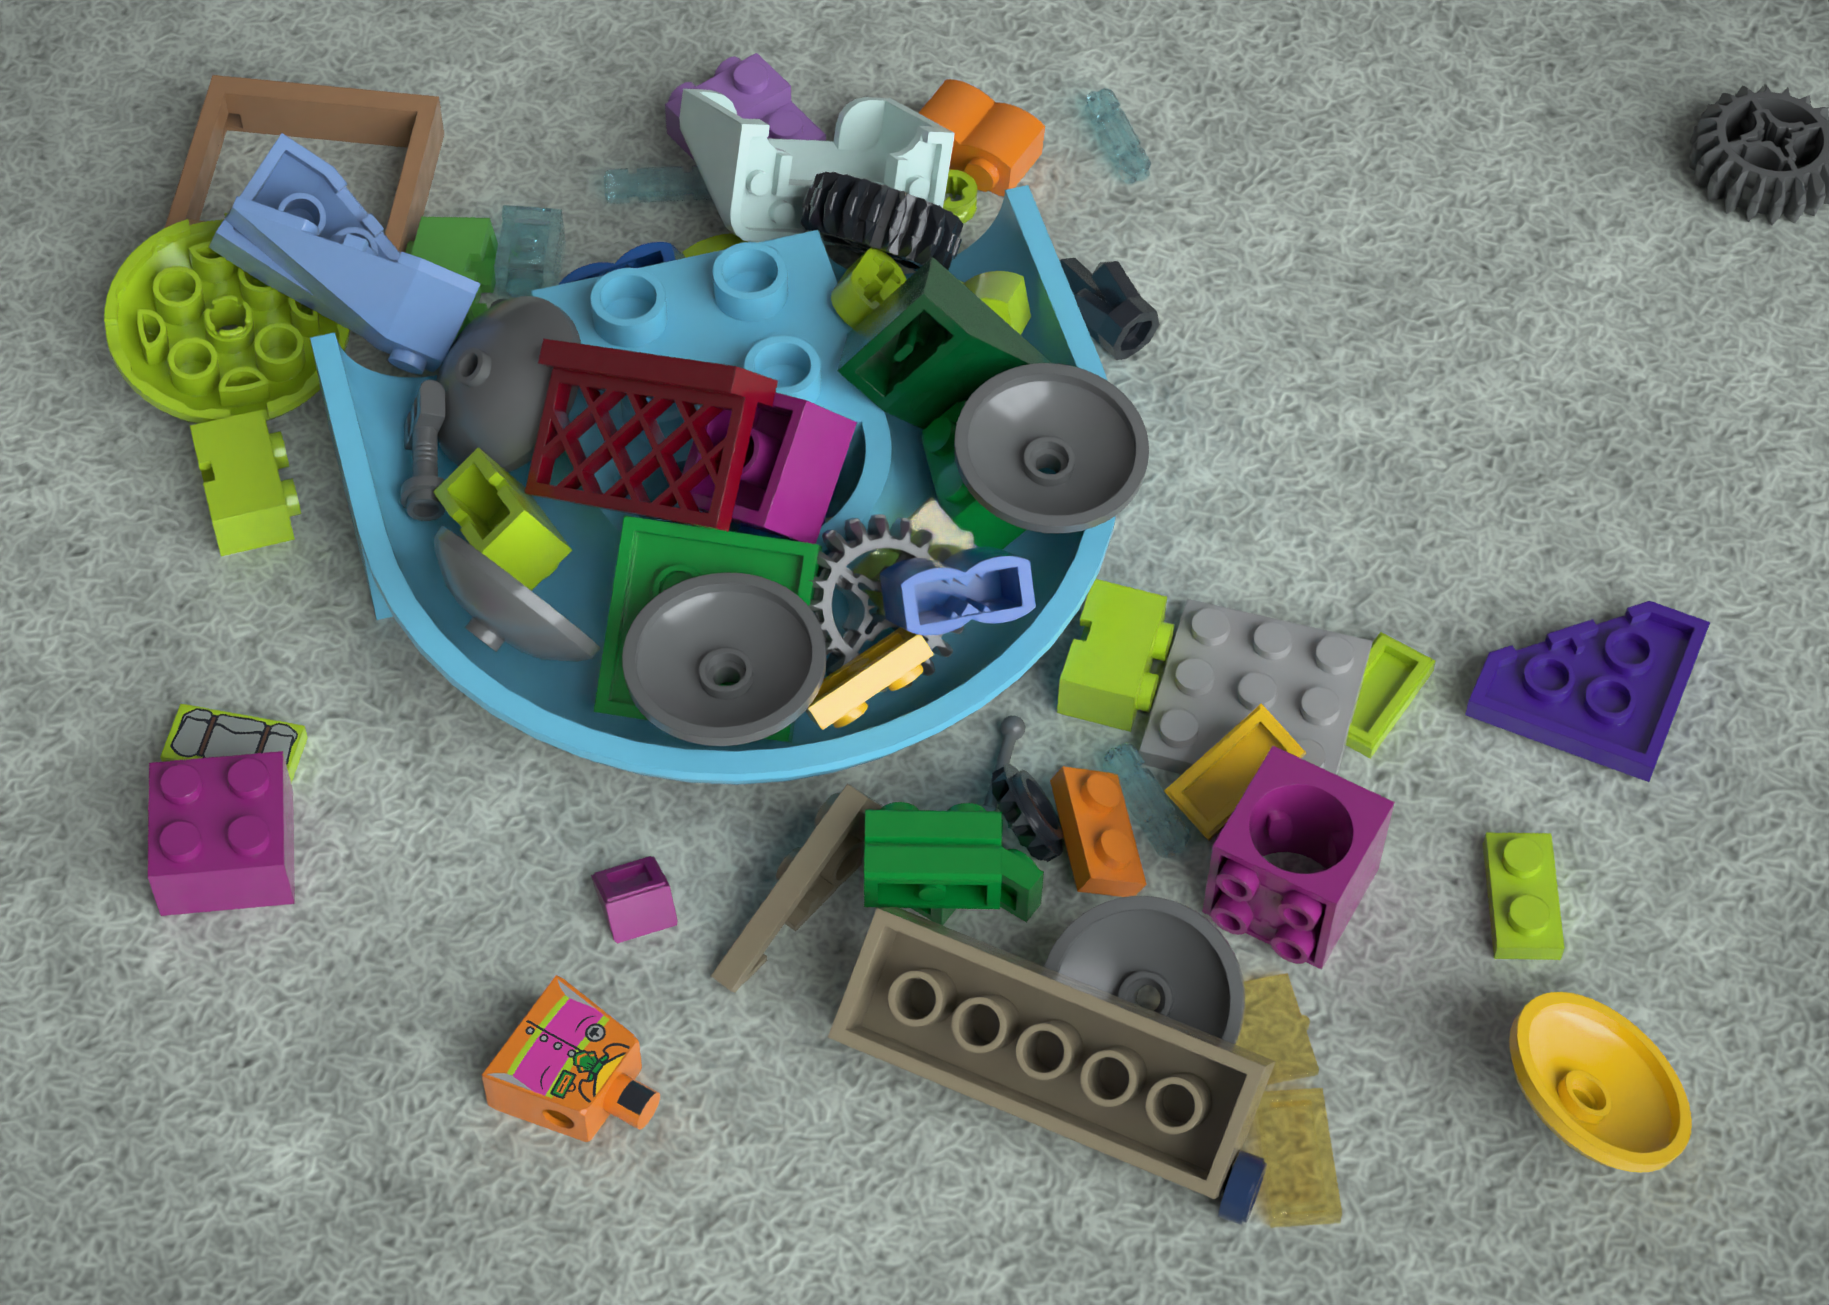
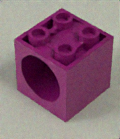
M1272 746L1213 844L1202 912L1211 916L1216 925L1229 933L1236 935L1246 933L1271 945L1272 949L1280 957L1296 964L1307 962L1322 970L1379 869L1395 802L1278 747ZM1278 852L1297 853L1315 860L1326 870L1310 874L1293 873L1272 865L1263 856Z

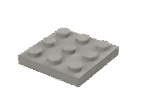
M1187 599L1139 750V764L1183 774L1262 703L1305 750L1306 755L1301 759L1338 775L1350 723H1352L1362 687L1372 641Z

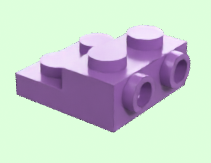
M758 53L744 60L736 56L727 58L718 66L714 77L698 86H695L692 82H685L679 85L671 93L668 102L665 103L667 134L693 160L694 158L680 130L679 117L683 89H702L720 92L733 102L737 115L741 118L760 119L770 125L767 138L826 141V134L791 101V85Z

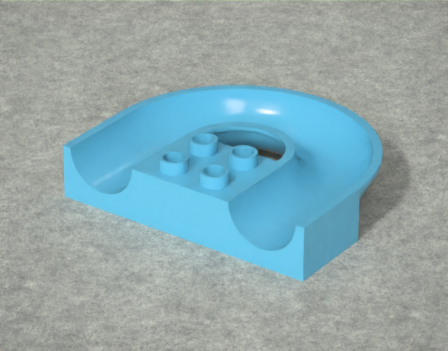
M1029 185L1005 190L1001 209L991 226L977 241L957 254L955 259L952 260L948 271L964 283L978 274L990 271H1007L1024 276L1031 318L1021 336L1052 363L1081 368L1107 380L1103 365ZM818 230L758 243H739L725 250L640 268H621L603 276L531 291V296L553 303L571 318L579 333L581 344L737 366L778 380L777 393L810 401L857 422L825 518H833L821 527L816 544L822 546L821 552L826 555L830 552L823 541L822 534L824 532L835 530L847 542L844 529L845 521L850 518H858L867 531L868 522L872 514L885 515L889 524V531L897 518L910 519L912 524L911 538L920 529L931 530L934 533V539L928 553L939 547H948L952 555L962 550L978 547L972 544L971 538L965 540L945 527L921 440L923 429L884 412L837 371L847 334L852 328L837 314L832 305L831 292L847 269L838 265L827 255ZM915 272L904 274L906 280L910 278ZM335 333L310 338L329 431L376 619L394 617L418 651L454 687L495 717L537 740L576 756L643 776L688 783L732 785L785 782L835 773L875 761L943 731L985 706L1020 679L1055 643L1080 609L1101 569L1114 530L1116 516L1093 528L1071 533L1056 534L1026 530L1002 550L1030 561L1036 607L1028 614L1013 621L993 624L971 619L964 625L962 633L948 632L943 634L941 639L950 644L953 652L949 657H942L933 653L934 655L930 658L934 663L935 672L932 675L925 676L920 674L913 680L912 686L908 688H900L895 691H890L887 688L886 692H878L865 701L868 705L865 713L850 724L841 728H834L833 724L822 730L810 719L805 711L795 720L792 742L763 738L750 743L730 746L696 744L662 731L649 720L593 712L624 516L670 523L677 522L532 495L572 549L559 563L557 569L549 577L543 579L532 592L584 632L600 647V650L593 659L579 662L542 660L522 653L506 642L495 652L465 628L473 617L458 604L446 587L435 554L434 535L442 526L469 543L460 531L462 527L450 517L446 510L444 515L436 520L419 521L413 519L408 515L407 509L400 502L401 485L405 480L413 477V451L404 448V423L408 413L411 411V406L417 397L421 384L426 380L436 381L437 375L428 377H397L374 372L353 361L339 345ZM580 388L568 415L570 423L588 407ZM627 395L608 411L617 431L636 414ZM673 403L656 419L665 439L684 423L676 403ZM694 405L695 408H696V410H698L700 407H702V406H696V405ZM596 423L578 439L586 458L605 442ZM644 430L625 446L634 466L653 450ZM693 438L673 454L681 473L686 464ZM438 443V477L445 480L459 466L450 461ZM566 450L555 459L550 485H558L574 470ZM613 458L594 474L603 494L621 479ZM532 460L520 468L509 472L524 487L527 484ZM661 466L642 482L650 502H653L670 487ZM1049 468L1038 470L1045 474H1056L1055 471ZM629 494L625 497L626 499H631ZM678 502L673 506L676 508H680ZM731 522L729 531L736 532L741 525ZM885 548L875 549L858 556L846 567L854 573L862 574L870 579L875 577L884 565H893L899 554ZM835 585L832 597V613L837 630L841 637H843L846 631L842 626L849 615V604L847 598L836 589L837 585ZM861 589L870 596L868 605L875 606L869 610L870 615L872 613L885 615L882 592ZM889 627L882 630L873 642L866 640L858 653H863L893 633L894 630Z

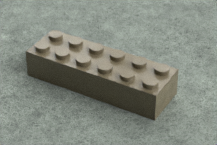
M896 906L876 909L828 1038L1212 1199H1216L1225 1192L1232 1169L1243 1148L1276 1062Z

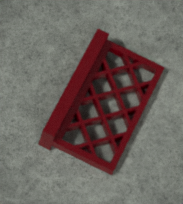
M543 338L538 364L553 369L525 494L729 532L757 404L773 406L778 380L732 365ZM573 386L581 389L588 407L570 423L566 410ZM627 395L636 414L617 431L608 411ZM673 403H676L684 423L665 439L656 419ZM694 405H696V406H702V407H700L698 410H696V408H695ZM723 410L732 411L727 435L714 447L705 426ZM596 423L605 442L586 458L578 439ZM644 430L653 450L634 466L625 446ZM693 438L702 458L682 475L673 454ZM566 450L574 470L558 485H550L555 459ZM613 458L621 479L603 494L594 474ZM661 466L670 487L653 502H650L642 482ZM710 474L715 488L709 513L699 511L690 491ZM629 494L631 499H626L625 497ZM678 502L680 508H676L673 506Z

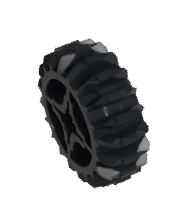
M836 172L816 174L811 188L807 190L802 205L804 211L800 223L807 232L818 230L824 241L836 244L841 248L854 251L860 255H863L870 248L879 249L889 255L899 267L908 268L915 272L932 257L949 270L952 260L957 256L962 241L960 235L964 224L953 212L943 209L940 205L925 201L923 198L910 195L905 191H899L884 184L881 185L848 174L842 175Z

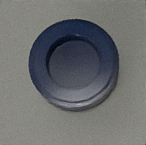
M1243 1150L1240 1151L1229 1177L1218 1217L1239 1225L1247 1223L1267 1168L1265 1158Z

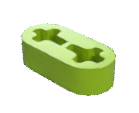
M870 248L846 270L832 290V305L842 320L853 329L906 281V277L899 265L889 255L879 249Z

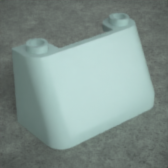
M683 89L679 117L680 130L725 227L744 241L758 243L807 232L800 223L804 211L802 205L807 190L811 188L816 174L823 172L848 174L881 185L884 184L890 188L923 198L925 201L940 205L943 208L955 133L891 98L863 97L854 99L846 104L839 113L836 122L834 141L767 138L770 125L760 119L741 118L737 115L733 102L720 92L702 89ZM822 239L823 244L836 245Z

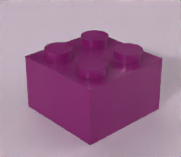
M777 392L775 393L773 406L757 404L731 522L793 541L816 544L857 422L810 401ZM723 410L705 426L714 447L726 437L732 411ZM694 440L682 475L702 458ZM710 474L690 491L698 509L705 513L710 511L715 488Z
M283 751L149 763L148 880L161 916L295 904L293 789Z

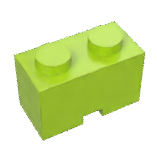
M263 409L190 425L221 557L295 540L290 517L302 514L293 478L282 481L280 479L278 469L290 467L281 431L269 433Z
M478 447L433 493L450 517L462 527L460 531L471 546L532 591L543 579L549 577L557 569L559 563L572 549L532 495L525 494L526 487Z
M1095 579L1089 590L1080 617V626H1084L1080 640L1073 638L1060 677L1057 713L1131 732L1137 711L1149 712L1153 703L1158 683V675L1150 673L1154 659L1165 661L1170 649L1174 624L1164 622L1167 596Z

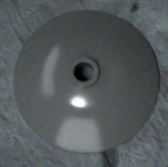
M520 296L507 299L474 318L455 339L441 364L436 379L445 390V419L437 434V439L444 454L454 464L460 466L478 447L508 473L532 460L553 369L538 364L543 338L581 344L575 324L561 308L545 299L534 296ZM572 386L566 410L567 416L572 409L579 387Z
M1038 363L1015 367L999 373L982 384L970 396L957 421L954 454L957 469L963 483L972 496L985 509L996 517L1017 527L1036 532L1058 534L1093 528L1115 517L1126 508L1136 496L1143 483L1149 459V441L1139 412L1127 396L1109 381L1092 372L1074 366ZM1049 468L1055 471L1056 474H1045L1038 470Z
M442 526L434 535L435 554L446 587L458 604L473 617L465 628L495 652L506 642L520 652L542 660L579 662L593 659L600 650V647L573 623L455 533Z
M743 573L702 575L685 580L664 590L640 611L631 624L625 639L622 655L625 683L629 695L639 711L662 731L684 741L709 746H730L750 743L784 729L801 716L813 702L823 683L826 671L824 634L818 619L810 607L798 595L777 582ZM725 682L736 683L731 686H719Z
M1128 896L1097 905L1079 916L1063 931L1051 949L1044 965L1048 969L1139 1005L1137 1002L1139 990L1146 985L1153 986L1160 994V1003L1154 1012L1235 1045L1240 1035L1245 1014V986L1236 955L1222 933L1208 919L1190 907L1176 901L1153 896Z

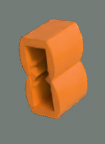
M946 79L919 111V114L955 133L949 169L960 170L974 178L977 190L989 191L998 196H1004L1005 190L1015 188L1042 154L1045 125L1040 120L1017 106L1007 103H996L983 91L968 83Z

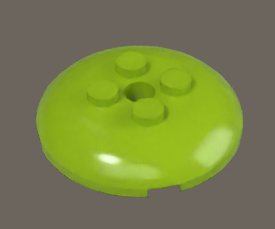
M186 219L160 230L140 244L126 258L118 269L106 298L104 322L108 348L116 368L128 385L157 409L175 418L195 424L262 409L266 421H269L298 408L319 392L321 388L310 338L335 333L339 345L345 352L349 342L350 330L261 282L210 249V243L224 219L205 221L189 225V220ZM229 325H237V326H239L238 328L233 329V330H223V329H221V330L219 331V333L217 332V330H219V329H220L221 327H223V326H229Z

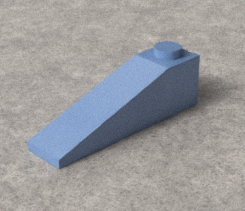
M281 133L239 196L309 220L319 228L317 235L319 237L330 240L331 235L346 236L349 233L366 239L369 243L368 246L377 252L378 257L387 260H399L401 255L383 233L384 228L372 213L368 214L348 190L346 187L347 182L338 171L283 133ZM227 216L225 217L210 243V249L261 282L360 335L226 221Z
M239 196L236 197L226 218L228 223L378 350L390 354L388 358L389 363L413 374H423L424 369L434 372L442 364L480 286L479 282L405 252H401L399 260H387L378 257L377 252L368 246L369 243L366 239L349 233L346 236L331 235L330 240L317 236L319 228L309 220Z

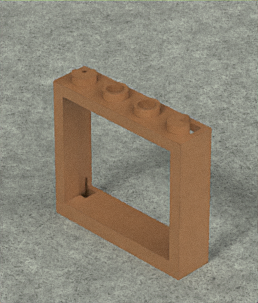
M212 75L165 228L186 219L189 220V225L205 222L200 221V216L227 130L281 135L283 133L291 137L408 148L385 232L387 238L400 253L406 252L408 242L410 240L415 241L421 216L423 217L444 138L439 96Z

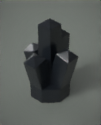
M1076 258L1059 260L1090 336L1115 360L1129 358L1151 341L1160 325L1157 311L1140 296L1118 261L1100 262L1092 274Z

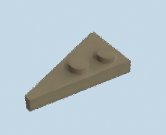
M848 783L841 793H834L823 803L815 818V825L817 827L802 848L797 847L793 849L781 862L776 873L778 882L714 970L711 977L731 992L736 993L767 961V956L763 953L782 926L786 924L796 932L837 888L862 865L865 851V843L863 842L865 840V810H880L883 807L882 804Z

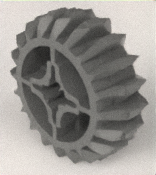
M1766 84L1757 93L1742 85L1735 96L1722 93L1720 99L1715 104H1708L1706 110L1701 114L1698 126L1694 127L1690 140L1692 147L1689 154V168L1695 170V185L1707 187L1708 201L1724 198L1726 214L1739 207L1746 210L1748 222L1759 213L1766 214V218L1771 225L1780 218L1781 214H1784L1791 222L1796 223L1799 217L1803 215V212L1815 216L1823 204H1829V107L1813 108L1810 95L1798 99L1790 96L1788 87L1782 93L1771 92ZM1809 164L1803 168L1798 169V166Z
M872 514L868 522L867 531L858 518H850L845 521L844 529L847 542L835 530H827L822 534L824 544L830 553L826 555L820 551L817 555L819 570L818 576H815L814 580H809L813 582V588H815L814 600H811L809 607L822 628L826 655L830 653L826 661L825 675L829 676L859 656L860 653L858 651L866 640L873 642L882 630L889 627L894 631L900 628L886 620L885 615L875 613L870 615L869 610L875 606L868 605L870 596L861 590L882 592L880 573L889 566L884 565L882 570L870 579L862 574L854 573L846 566L858 556L881 548L889 549L899 554L893 564L913 558H929L944 562L952 556V552L948 547H939L928 553L934 539V533L931 530L920 529L911 538L912 524L910 519L897 518L889 531L886 516L883 514ZM835 585H837L836 589L847 598L849 604V615L842 626L846 631L843 637H841L837 630L832 613V597ZM964 626L954 631H951L950 633L960 634L962 633V630H964ZM943 634L922 635L933 653L942 657H949L952 654L953 649L950 644L941 639ZM931 658L921 663L924 669L921 673L922 675L930 676L935 672L934 663ZM911 682L902 688H908L912 686L913 683ZM888 687L884 688L880 692H886Z

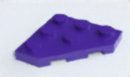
M1647 601L1628 607L1623 616L1596 624L1591 619L1548 633L1545 641L1515 650L1513 645L1489 652L1468 701L1465 715L1650 782L1710 622L1664 605Z

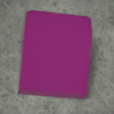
M648 856L598 871L591 875L610 932L617 944L677 925L678 919L670 885L654 856Z

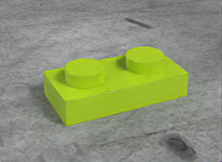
M1486 832L1482 845L1494 959L1561 960L1565 947L1552 833Z

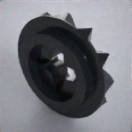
M1009 763L992 772V794L998 801L999 811L1002 812L1008 822V828L1013 830L1020 845L1026 847L1030 855L1040 861L1049 862L1060 856L1063 852L1061 839L1064 837L1061 823L1054 807L1037 781L1027 771H1019Z

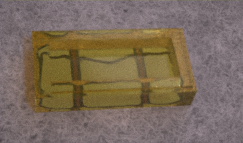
M1323 1088L1264 1091L1255 1114V1124L1260 1157L1265 1158L1267 1163L1263 1179L1270 1228L1340 1223L1342 1208Z

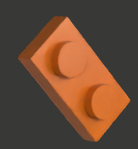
M1062 766L1051 778L1050 783L1077 892L1119 897L1136 896L1147 883L1118 774Z

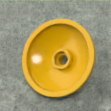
M1550 992L1539 995L1532 999L1517 1014L1512 1023L1509 1036L1511 1060L1517 1082L1531 1108L1560 1140L1594 1162L1629 1172L1642 1173L1660 1170L1669 1165L1682 1153L1689 1142L1692 1128L1691 1111L1685 1090L1667 1058L1637 1026L1617 1011L1594 999L1568 992Z

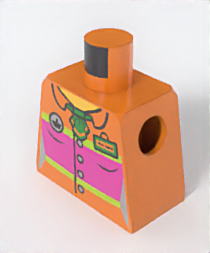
M557 975L482 1074L488 1106L497 1111L584 1142H589L593 1139L610 1114L639 1130L643 1129L653 1117L660 1101L659 1092L635 1080L642 1069L640 1045L635 1035L565 979Z

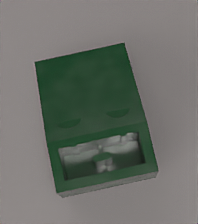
M932 257L847 334L837 371L884 412L924 430L955 403L967 401L982 384L999 373L1023 365L1052 362Z

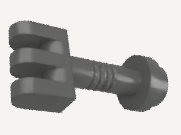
M426 380L421 384L417 397L411 406V411L408 413L404 423V448L413 451V477L405 480L401 485L400 502L407 509L408 515L419 521L436 520L445 513V508L433 493L444 481L443 478L438 477L437 434L445 419V390L435 380Z

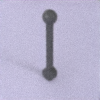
M1010 715L1004 718L1000 725V730L1004 737L994 771L1010 763L1015 742L1025 733V723L1018 716ZM992 778L985 803L982 805L986 811H996L998 801L992 794Z

